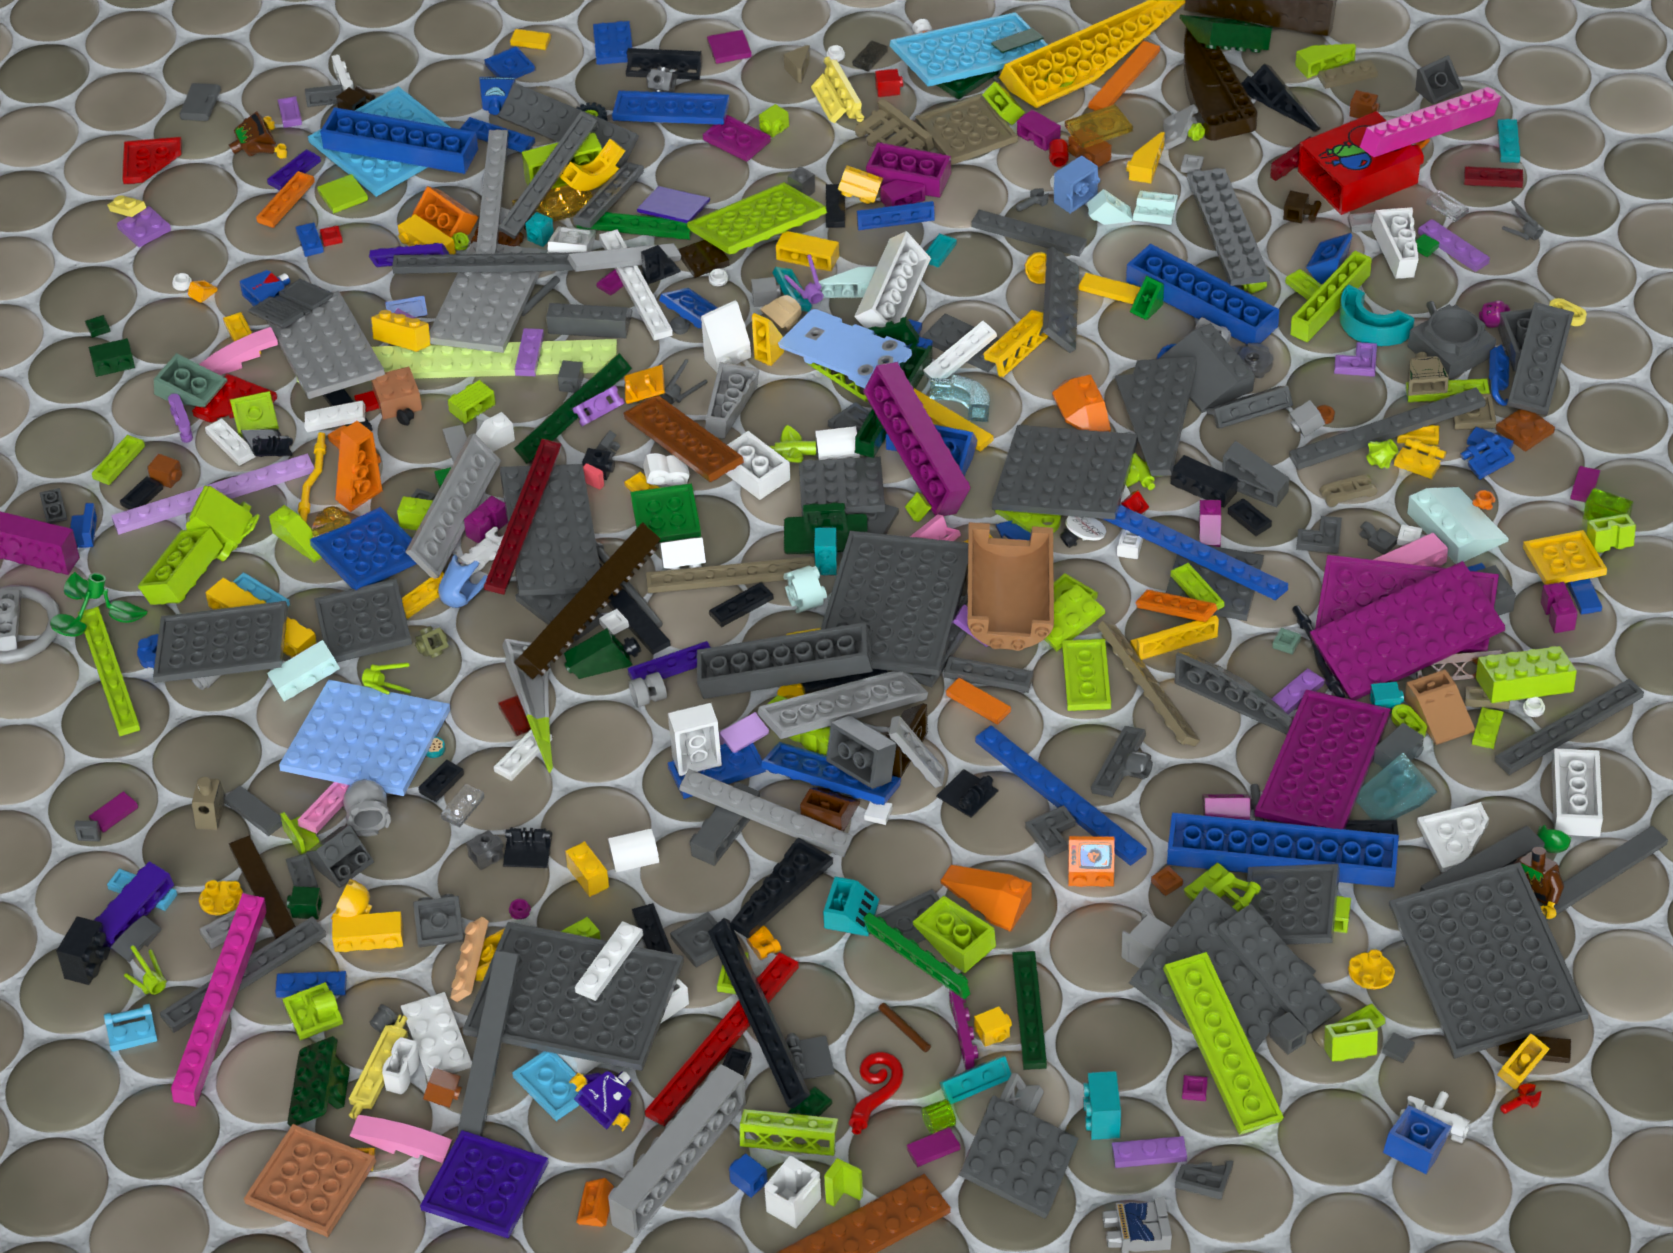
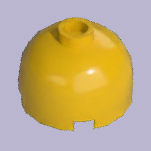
M349 879L332 917H351L359 914H369L372 905L369 904L370 894L367 888L361 883Z

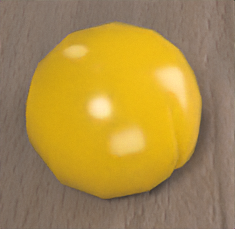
M1044 252L1031 254L1027 257L1024 265L1028 279L1036 284H1045L1047 254Z

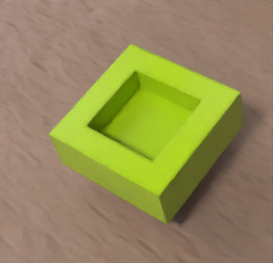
M919 492L905 506L912 519L920 522L932 508L924 495Z

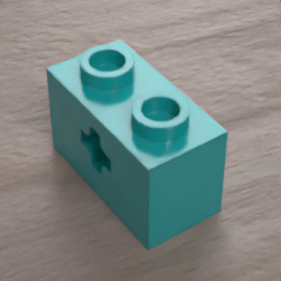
M815 528V566L820 575H837L836 528Z

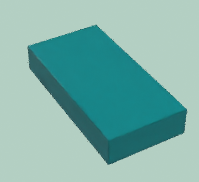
M939 233L926 250V253L931 258L929 265L939 268L957 245V239Z

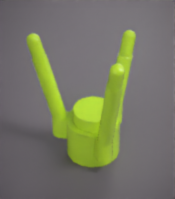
M397 663L379 666L372 664L371 669L367 668L364 670L362 682L364 686L371 687L387 695L390 692L380 686L410 694V689L384 682L385 676L380 671L409 667L410 664Z
M132 945L131 950L146 973L143 976V984L128 973H125L124 977L138 986L144 994L156 995L162 992L167 980L162 975L153 950L150 949L148 953L156 972L151 971L139 951Z

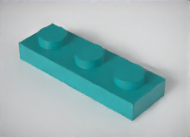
M1498 119L1500 163H1520L1517 119Z
M775 267L772 273L780 285L784 296H791L799 303L801 311L809 312L812 305L808 298L803 299L802 295L784 278L785 275H788L803 290L793 270Z
M1002 1055L939 1083L947 1104L951 1105L1009 1080L1012 1073L1006 1057Z

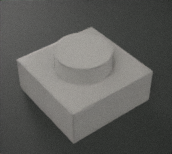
M1185 154L1181 165V172L1201 171L1204 157Z

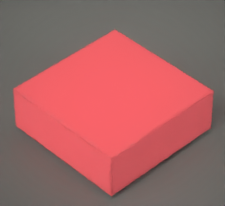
M586 463L583 466L586 484L601 490L604 487L603 471Z

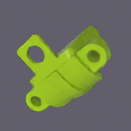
M209 485L204 486L186 521V529L211 528L223 545L216 558L224 562L231 551L235 550L242 542V539L253 531L260 515L256 514L252 518V514L249 512L251 505L245 501L238 505Z

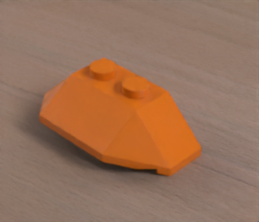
M1091 374L1064 380L1052 392V396L1066 423L1078 430L1111 432L1104 399Z

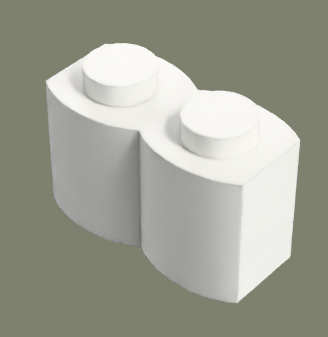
M656 453L646 455L643 468L647 483L651 485L667 484L669 486L687 484L690 476L688 466L677 457Z
M400 1037L394 1043L391 1052L392 1056L384 1063L382 1073L386 1091L403 1094L409 1087L410 1076L417 1070L420 1060L416 1041Z

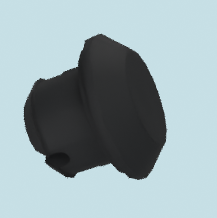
M406 408L403 411L398 410L396 417L400 424L408 426L409 421L414 418V413L409 408Z

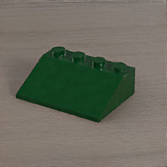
M1180 14V19L1199 43L1205 44L1206 48L1216 49L1217 46H1220V49L1231 50L1232 47H1235V50L1244 52L1248 48L1251 52L1261 53V50H1269L1272 28L1235 19Z

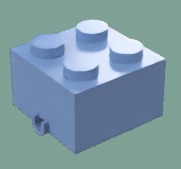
M1080 156L1055 172L1054 203L1067 212L1072 213L1098 194V183H1100L1098 166L1085 157Z

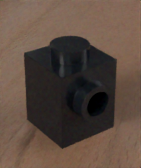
M592 448L587 449L582 461L583 466L587 463L602 470L603 478L607 480L609 474L613 473L615 468L612 452Z

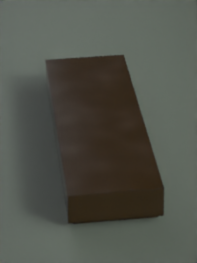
M1535 1036L1550 1048L1541 1059L1542 1061L1570 1063L1571 1039ZM1527 1037L1499 1045L1498 1056L1511 1057Z

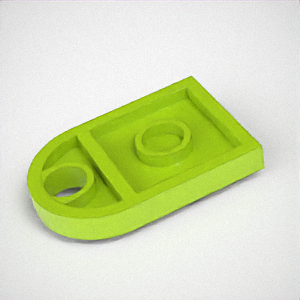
M995 510V513L1007 521H1012V524H1017L1030 533L1032 526L1053 528L1054 533L1061 525V515ZM1045 522H1050V523H1052V524H1051V525H1045V524H1043V523H1045Z

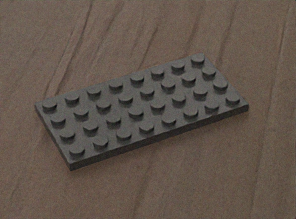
M583 464L555 465L515 567L519 596L577 594L600 569ZM531 466L500 467L507 523L510 521Z

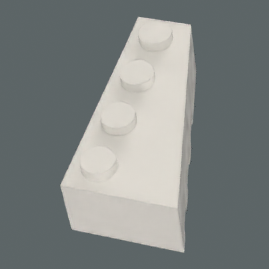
M1412 207L1375 210L1371 229L1395 279L1413 278L1419 260L1417 243L1415 242L1416 233L1414 231Z

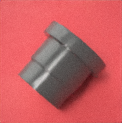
M381 1004L378 1007V1012L369 1023L375 1030L382 1033L385 1026L395 1023L398 1017L390 1008Z

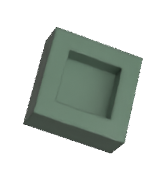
M1281 628L1273 641L1272 648L1293 655L1301 641V634Z

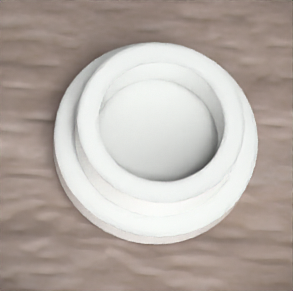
M833 45L829 47L826 55L831 60L839 62L844 59L845 52L841 46Z
M723 269L711 271L709 275V283L711 285L720 287L728 282V275Z
M186 273L176 274L172 281L173 288L180 291L187 290L192 279Z
M1538 697L1528 698L1523 704V711L1530 717H1539L1545 712V705L1542 699Z

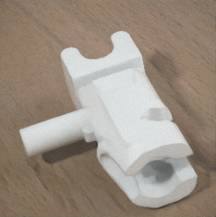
M493 527L485 534V539L469 549V554L465 553L458 558L461 566L469 565L473 561L479 562L472 575L484 568L487 562L495 559L503 536L498 537L497 527Z
M1441 1091L1433 1107L1425 1105L1424 1100L1413 1096L1407 1097V1107L1410 1105L1452 1126L1449 1133L1452 1135L1451 1140L1459 1143L1464 1142L1469 1130L1467 1125L1470 1120L1456 1113L1444 1111L1443 1107L1449 1097L1446 1092ZM1402 1109V1110H1401L1400 1116L1403 1114V1112H1404L1406 1109Z

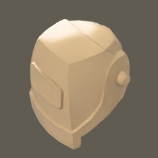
M788 295L779 297L760 309L778 328L789 332L798 323V319L801 316V306L794 298Z

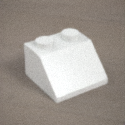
M702 537L659 543L663 568L676 570L681 569L680 566L689 565V568L702 567L701 563H706Z

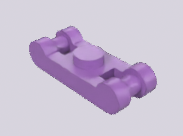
M616 385L572 408L574 414L577 413L580 418L579 423L581 426L625 404L624 399L620 398L617 393L619 390ZM610 396L613 403L609 404L606 397ZM587 408V410H588L589 413H590L589 416H587V414L585 413L584 409Z
M171 394L168 397V402L171 406L170 411L176 426L178 425L181 432V441L184 443L191 442L193 440L191 426L181 398L178 394Z

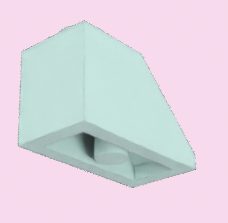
M1104 189L1087 202L1089 216L1094 221L1097 220L1103 225L1126 223L1133 220L1130 207Z

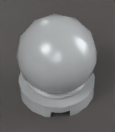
M363 779L354 782L347 788L343 799L344 808L347 813L346 822L356 832V835L374 836L379 834L378 830L383 827H389L391 818L389 808L387 807V795L381 785L374 781Z

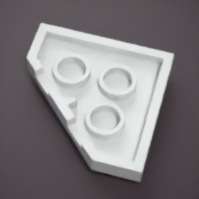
M1481 802L1417 818V825L1441 873L1469 859L1489 823V818Z

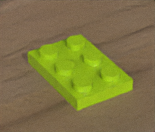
M1078 584L1074 585L1054 601V626L1051 633L1044 640L1056 651H1059L1062 648L1063 640H1073L1105 614V609Z

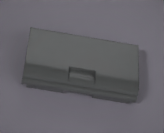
M192 83L180 111V118L182 120L208 121L221 86L217 84Z

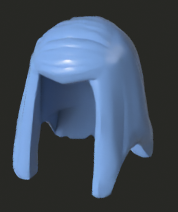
M453 555L438 588L440 600L444 604L452 608H460L468 604L484 588L487 575H484L477 584H472L469 580V577L479 565L478 561L461 566L457 555Z

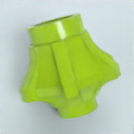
M1391 439L1382 442L1371 441L1368 443L1369 454L1366 458L1372 466L1378 465L1381 469L1384 467L1389 468L1391 460L1398 453V448Z

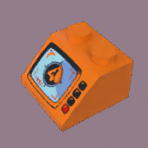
M1069 836L1068 886H1114V837Z

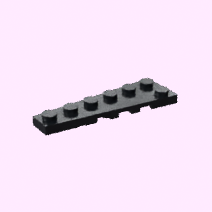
M798 837L784 854L783 860L775 865L772 874L764 879L760 889L752 894L750 900L745 903L731 921L733 929L749 939L833 865V857Z

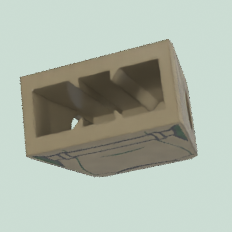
M1419 352L1415 358L1410 359L1408 372L1409 396L1447 393L1449 377L1439 357H1428L1425 352Z
M201 777L197 780L192 799L196 829L218 830L225 804L224 797L226 796L219 779Z

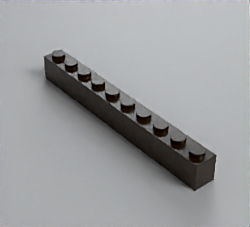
M642 522L514 663L532 680L538 674L542 677L550 668L547 664L550 661L555 663L563 654L560 650L563 647L567 650L575 641L572 638L574 634L579 636L587 628L584 623L587 620L591 623L599 613L596 610L599 607L604 609L611 601L608 597L611 594L616 596L623 588L620 584L623 581L627 583L635 575L632 572L634 568L639 570L646 563L644 557L646 555L651 557L658 549L656 544L661 539Z

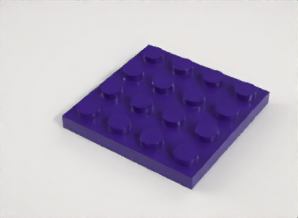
M461 1130L421 1202V1210L509 1239L549 1164L548 1157Z

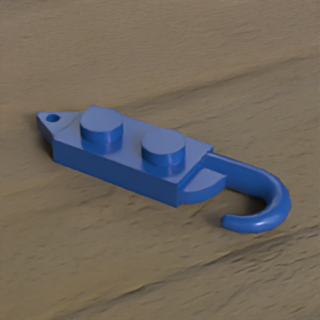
M1501 344L1490 350L1489 379L1491 381V394L1498 404L1506 406L1508 398L1504 401L1499 394V390L1503 391L1509 386V357L1506 356Z

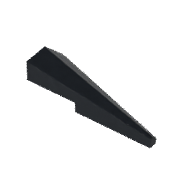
M1264 63L1252 77L1247 76L1241 83L1249 97L1315 132L1321 129L1319 124L1271 66Z

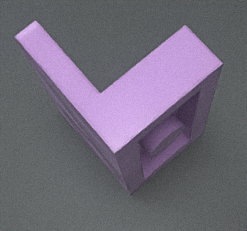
M754 712L720 731V745L727 744L731 751L736 753L768 735L769 729Z

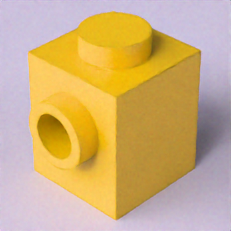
M1000 1006L974 1016V1031L984 1047L996 1042H1002L1010 1037L1012 1022L1007 1013L1004 1014Z

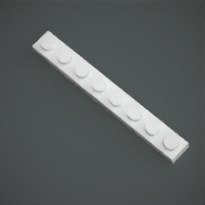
M618 230L599 234V240L605 250L627 248ZM638 266L616 267V272L653 340L673 336L672 328Z

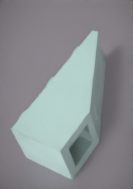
M857 267L820 280L819 283L822 286L820 290L824 295L823 298H863L877 267Z

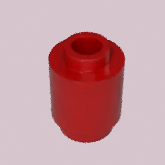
M1054 139L1049 143V159L1053 166L1063 167L1069 159L1068 143L1063 139Z

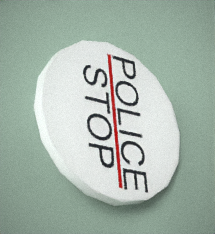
M1068 516L1066 520L1067 528L1076 536L1081 537L1083 541L1100 540L1106 534L1105 526L1095 518Z

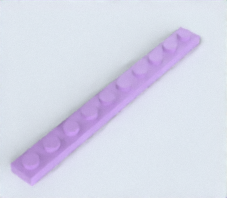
M307 453L209 485L229 499L311 474L314 466ZM203 487L111 515L118 535L191 512Z

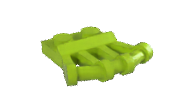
M1217 862L1183 889L1185 895L1192 901H1194L1204 887L1219 898L1225 894L1235 903L1232 907L1239 912L1250 904L1254 895L1260 892L1261 887L1255 882H1246L1235 878L1231 872H1228ZM1232 888L1246 891L1243 897H1240Z

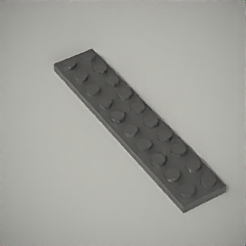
M1215 168L1206 171L1197 170L1187 173V181L1230 286L1269 282L1270 274L1225 168Z

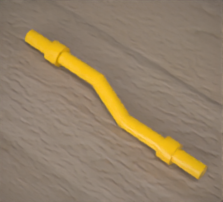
M319 432L317 435V443L314 445L315 466L302 486L301 502L298 504L299 516L306 523L311 507L309 503L310 488L322 472L323 457L326 454V435L323 432Z

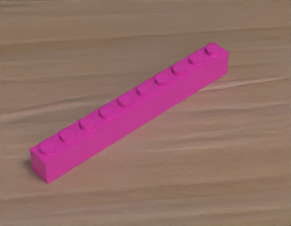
M1486 87L1367 127L1360 148L1371 156L1376 157L1492 117L1496 112L1501 96L1495 93L1492 88Z
M242 893L171 1087L173 1102L197 1106L266 915L265 898Z

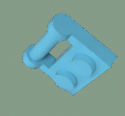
M150 1003L143 1005L142 1008L113 1015L111 1013L104 1014L111 1052L158 1041ZM145 1016V1020H140L114 1027L115 1023Z

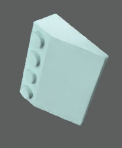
M1459 487L1426 488L1409 496L1407 514L1423 528L1427 535L1434 533L1448 547L1447 556L1455 564L1461 561L1465 562L1509 540L1479 507L1472 504L1473 501Z

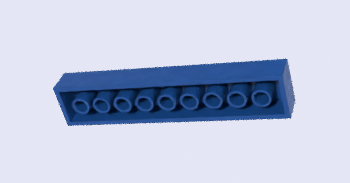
M1172 813L1167 865L1210 869L1218 862L1227 871L1248 873V867L1339 864V882L1394 888L1399 835Z

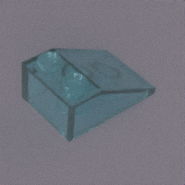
M1402 753L1361 788L1356 801L1372 820H1394L1422 806L1437 791L1406 755Z

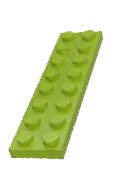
M1207 952L1165 964L1163 967L1164 973L1239 1135L1281 1122L1284 1118Z

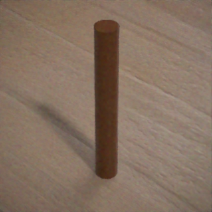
M882 1003L878 1009L922 1051L928 1052L931 1045L886 1003Z

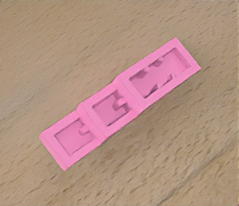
M271 327L260 330L220 349L199 365L219 375L242 369L241 362L260 357V350L278 345L277 338Z
M363 1115L357 1116L350 1133V1137L394 1154L398 1150L417 1159L421 1154L440 1163H443L452 1141V1139L411 1125Z

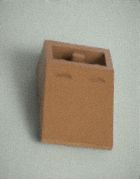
M1446 669L1406 683L1405 701L1426 723V732L1435 745L1475 732L1474 725L1457 685Z

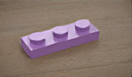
M523 329L515 366V376L536 375L544 338L543 329Z
M1307 668L1276 694L1272 700L1289 715L1300 705L1305 691L1311 690L1316 692L1324 685V679Z
M1184 1136L1112 1143L1115 1168L1187 1161Z

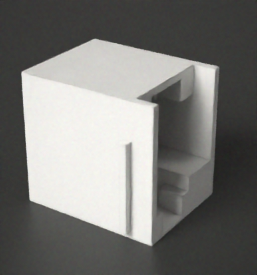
M789 1156L764 1185L766 1212L796 1229L821 1199L820 1172Z

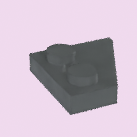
M855 402L829 419L828 427L837 429L856 426L858 433L870 411Z
M1229 1160L1226 1161L1225 1165L1212 1166L1211 1162L1198 1165L1182 1164L1175 1180V1188L1222 1200L1234 1161Z

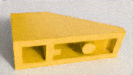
M1160 132L1133 154L1131 161L1128 160L1126 172H1129V180L1152 183L1164 149L1165 132Z
M753 313L754 359L772 366L784 353V349L778 345L783 336L771 320Z

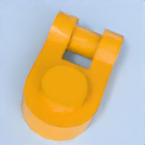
M762 926L749 939L746 938L747 943L759 960L767 958V955L772 952L775 954L781 951L780 943L772 936L766 926Z

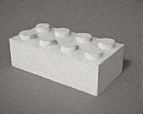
M1554 748L1552 760L1554 829L1560 830L1567 835L1600 837L1603 815L1599 751Z

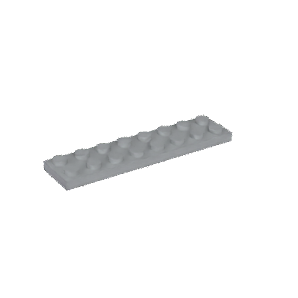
M475 433L469 435L405 551L434 579L439 578L465 529L464 519L476 509L501 462Z
M891 671L760 706L758 715L780 739L831 726V722L847 716L857 719L927 700L928 692L909 672Z

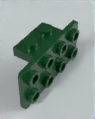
M833 502L830 504L812 503L803 505L802 517H787L784 519V553H815V528H836L837 552H844L850 531L868 533L867 515H846L845 503Z
M334 1036L300 1049L287 1121L289 1126H292V1124L300 1125L325 1115L328 1103L336 1109L344 1107L350 1068L335 1057L338 1039Z

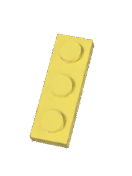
M822 74L813 83L811 88L829 121L835 123L847 109L828 76Z

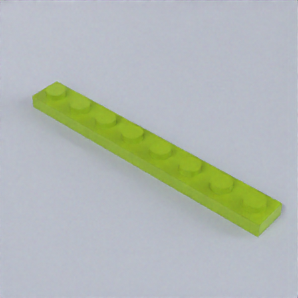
M99 607L85 610L80 622L87 625L84 634L118 734L123 736L140 731V726Z

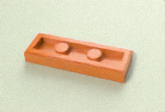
M958 678L946 690V696L997 725L1011 712L1009 705L961 678Z

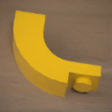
M609 139L592 162L586 165H577L570 162L560 178L571 188L579 191L595 189L607 182L617 172L619 168L616 164L626 150L614 140Z

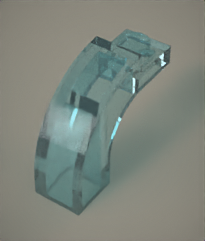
M952 375V379L931 378L930 398L959 402L968 409V421L988 422L990 396L980 383L958 375Z

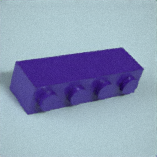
M149 861L144 867L139 869L137 875L130 883L123 887L121 893L108 904L101 915L94 919V921L102 923L108 947L111 948L115 941L139 918L144 915L147 916L171 890L174 883L168 872Z

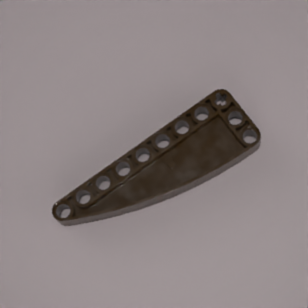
M1186 27L1184 40L1185 85L1190 105L1194 104L1198 108V112L1194 116L1197 123H1201L1205 129L1204 137L1208 140L1216 141L1255 131L1257 128L1258 112L1220 47L1217 46L1216 49L1206 48L1205 44L1199 43Z

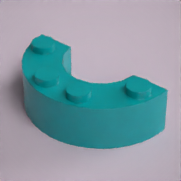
M1349 284L1345 287L1341 296L1340 323L1350 337L1362 343H1375L1377 346L1401 344L1409 339L1410 329L1414 328L1415 318L1400 310L1386 315L1369 312L1364 308L1365 292Z

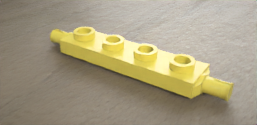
M825 57L823 62L827 67L824 74L830 79L847 109L846 114L848 118L857 119L858 122H862L864 116L861 113L862 103L838 61Z
M399 1015L394 1025L385 1026L349 1097L350 1104L354 1105L349 1113L352 1119L355 1117L356 1120L362 1109L372 1110L385 1084L382 1073L383 1065L392 1056L391 1052L394 1043L400 1037L408 1038L407 1031L403 1029L407 1021L406 1016L403 1015L402 1017V1015Z

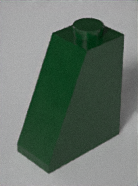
M608 628L564 653L566 669L570 674L574 673L578 679L633 665L630 656L627 655L623 648V644Z

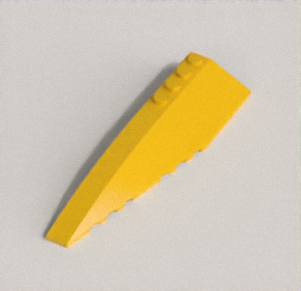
M1185 0L1145 1L1006 63L999 78L1014 95L1035 108L1043 106L1095 82L1185 4ZM1074 81L1068 86L1060 87L1065 82Z

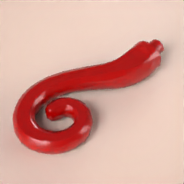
M875 1052L869 1054L860 1064L859 1072L861 1078L869 1084L883 1083L888 1076L885 1068L880 1069L876 1074L871 1073L869 1069L873 1065L883 1064L890 1068L891 1078L885 1086L860 1100L853 1108L849 1125L852 1127V1133L856 1135L861 1134V1131L867 1128L872 1111L892 1097L902 1084L904 1077L902 1065L890 1053Z

